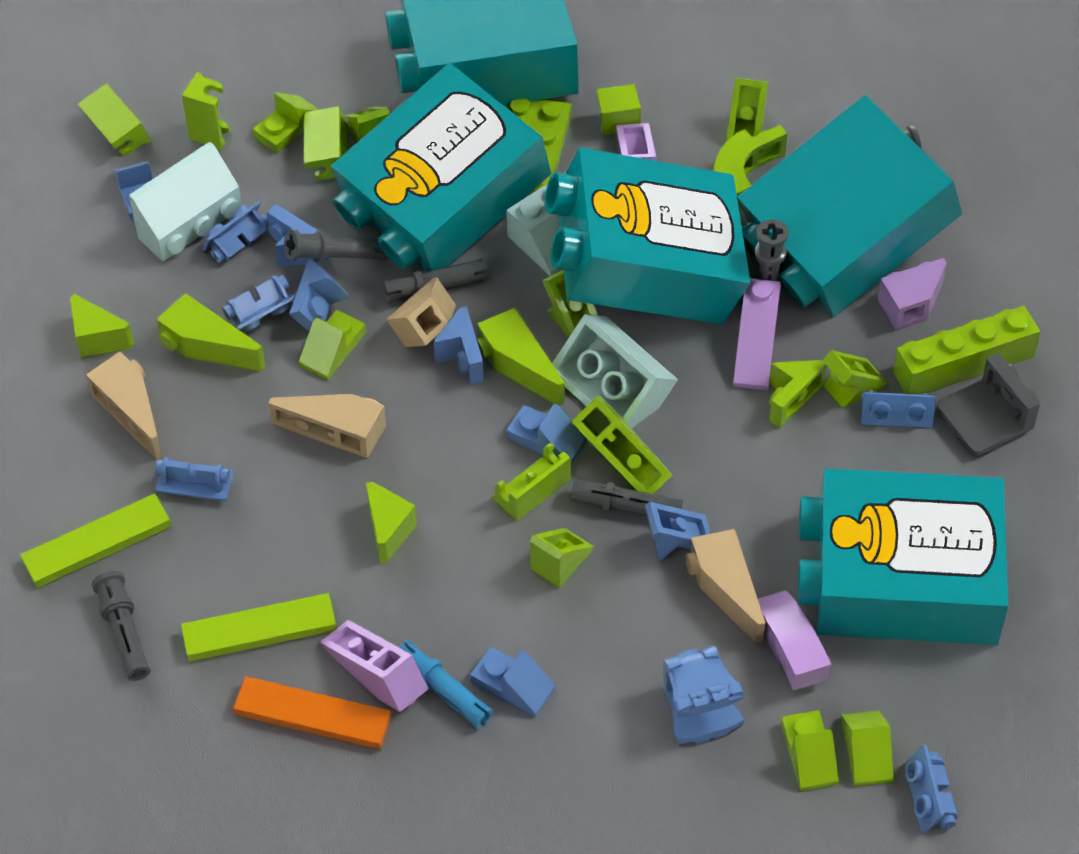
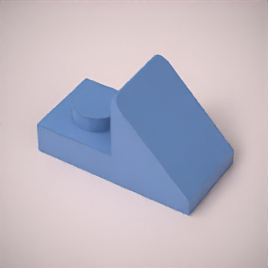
M147 161L113 170L131 222H134L129 195L153 179L150 164Z
M275 204L267 212L269 232L278 242L275 245L277 265L285 267L307 264V261L312 258H299L297 261L286 259L284 254L285 235L289 230H298L300 234H314L318 230Z
M311 259L307 261L289 315L309 332L315 318L326 321L331 304L348 299L350 295L327 271Z
M467 307L459 308L434 340V361L439 363L457 359L460 372H466L470 385L484 382L483 360Z
M555 403L547 415L523 405L506 430L507 439L542 455L543 448L547 444L552 443L555 456L558 458V455L564 451L571 457V464L587 441V438L571 422L572 420Z
M650 501L645 505L649 529L658 561H662L677 547L691 550L692 537L711 534L705 514Z
M490 647L470 675L471 683L534 717L538 715L555 690V684L523 650L513 659Z

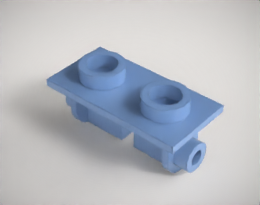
M257 201L251 207L245 204L232 214V220L224 226L219 223L211 228L205 235L207 239L202 248L203 253L212 248L211 256L217 263L221 261L227 262L245 247L238 238L240 235L248 244H251L268 232L267 216L265 214L260 216L257 213L261 203Z
M274 275L253 287L259 298L258 300L254 301L250 291H245L226 301V306L222 307V310L228 320L233 318L234 322L230 323L231 325L245 332L258 326L261 323L259 318L268 313L274 316L289 309V302L295 299L296 294L286 293L285 289L289 285L283 275L280 277Z
M869 390V392L861 394V424L932 428L936 396L927 395V392H923L922 395L876 393L873 390Z
M165 457L164 460H157L155 472L159 474L155 492L226 502L234 470L224 469V466L220 464L218 466L195 465L187 462L172 461L169 457Z
M922 745L904 764L905 776L909 782L914 801V812L918 817L921 833L925 834L935 824H940L942 829L954 827L958 813L955 809L952 793L939 792L938 790L946 789L950 786L944 766V759L939 757L937 752H928L927 745Z

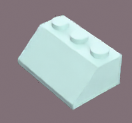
M208 142L129 195L138 239L162 262L180 253L187 245L199 237L205 236L215 225L227 218H231L232 214L242 206L239 185L211 142Z
M546 184L506 210L507 236L551 276L560 271L552 267L550 258L552 241L555 232L559 228L558 215L546 212L545 194L548 185Z
M584 314L552 363L565 382V388L585 406L595 397L601 395L631 428L659 409L678 381L674 375L606 316Z

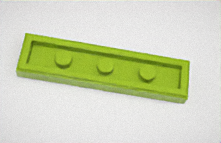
M154 493L20 554L37 589L172 527L171 521Z
M329 593L181 624L188 662L333 632L337 629Z

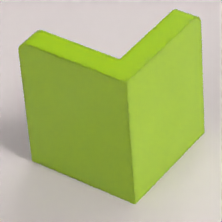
M635 84L596 90L601 112L600 129L602 135L616 134V125L641 123V106Z

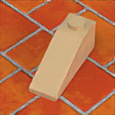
M119 351L86 374L91 396L155 459H158L162 456L143 379L145 372L136 360L130 361Z
M354 394L274 397L268 403L272 424L365 458L369 457L386 427L384 405L372 398H362Z
M735 529L692 537L690 553L685 554L689 574L696 575L699 588L755 643L763 642L765 620Z

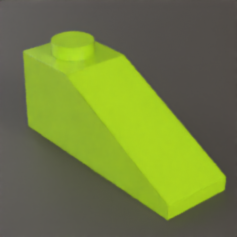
M186 293L156 319L161 343L168 350H176L186 358L262 371L266 367L263 347Z
M515 307L477 323L478 338L476 340L482 359L487 358L496 371L559 406L565 403V382Z
M601 395L595 397L571 421L637 491L654 494L673 475Z

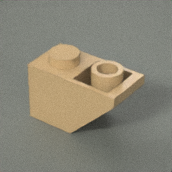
M434 277L386 320L405 347L426 346L451 320L456 304L439 279Z

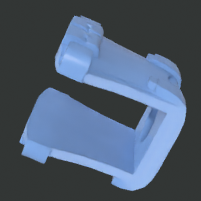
M715 646L702 648V651H699V649L687 650L677 656L663 660L664 690L671 706L674 723L673 733L678 744L707 742L712 737L717 739L726 736L731 730L740 728L743 725L744 719L734 703L745 698V694L740 682H736L723 665Z

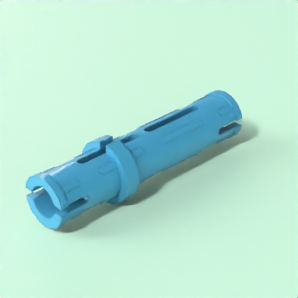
M406 640L404 645L401 644L399 648L413 656L427 687L465 717L476 729H481L483 725L487 724L493 715V710L442 669L441 662L436 658H429L410 640Z

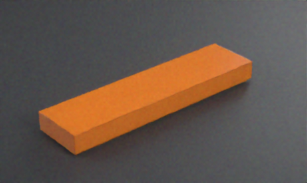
M248 676L244 678L233 707L234 715L377 750L382 749L392 719V711Z

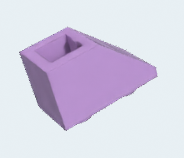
M944 258L932 262H923L917 267L901 272H892L886 277L881 278L878 301L895 330L928 319L943 285L947 264Z

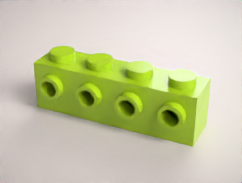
M1024 305L1014 309H1004L996 315L981 320H971L963 326L951 330H941L933 336L918 341H908L902 346L897 347L893 374L905 394L922 395L923 392L928 393L982 375L986 359L997 353L1010 364L1035 357L1041 331Z

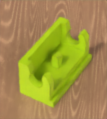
M196 72L181 95L189 139L202 144L211 142L217 149L222 150L226 142L222 138L221 131L229 133L230 129L226 122L219 120L217 108L219 99L210 95L209 90L223 93V86L218 81L205 78L202 73Z
M107 83L77 104L114 149L130 140L127 145L119 150L122 156L132 153L144 143L148 144L151 142L142 123Z
M337 106L304 112V165L306 169L326 168V170L314 172V178L317 180L335 178L331 165L348 151V126L341 109Z
M552 443L547 444L543 448V456L508 484L501 480L495 485L493 500L516 521H519L571 480V457L563 451L557 458L553 452L554 446Z

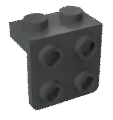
M997 353L986 359L982 380L939 400L937 411L970 453L979 456L1034 429L1040 403L1036 393L1032 389H1028L1020 380L1014 366L1007 363Z

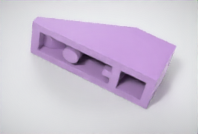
M750 278V284L745 290L743 297L733 387L768 391L781 286L779 281Z
M350 620L344 622L320 642L323 649L378 700L399 712L412 705L420 695L428 690L425 680L410 653Z

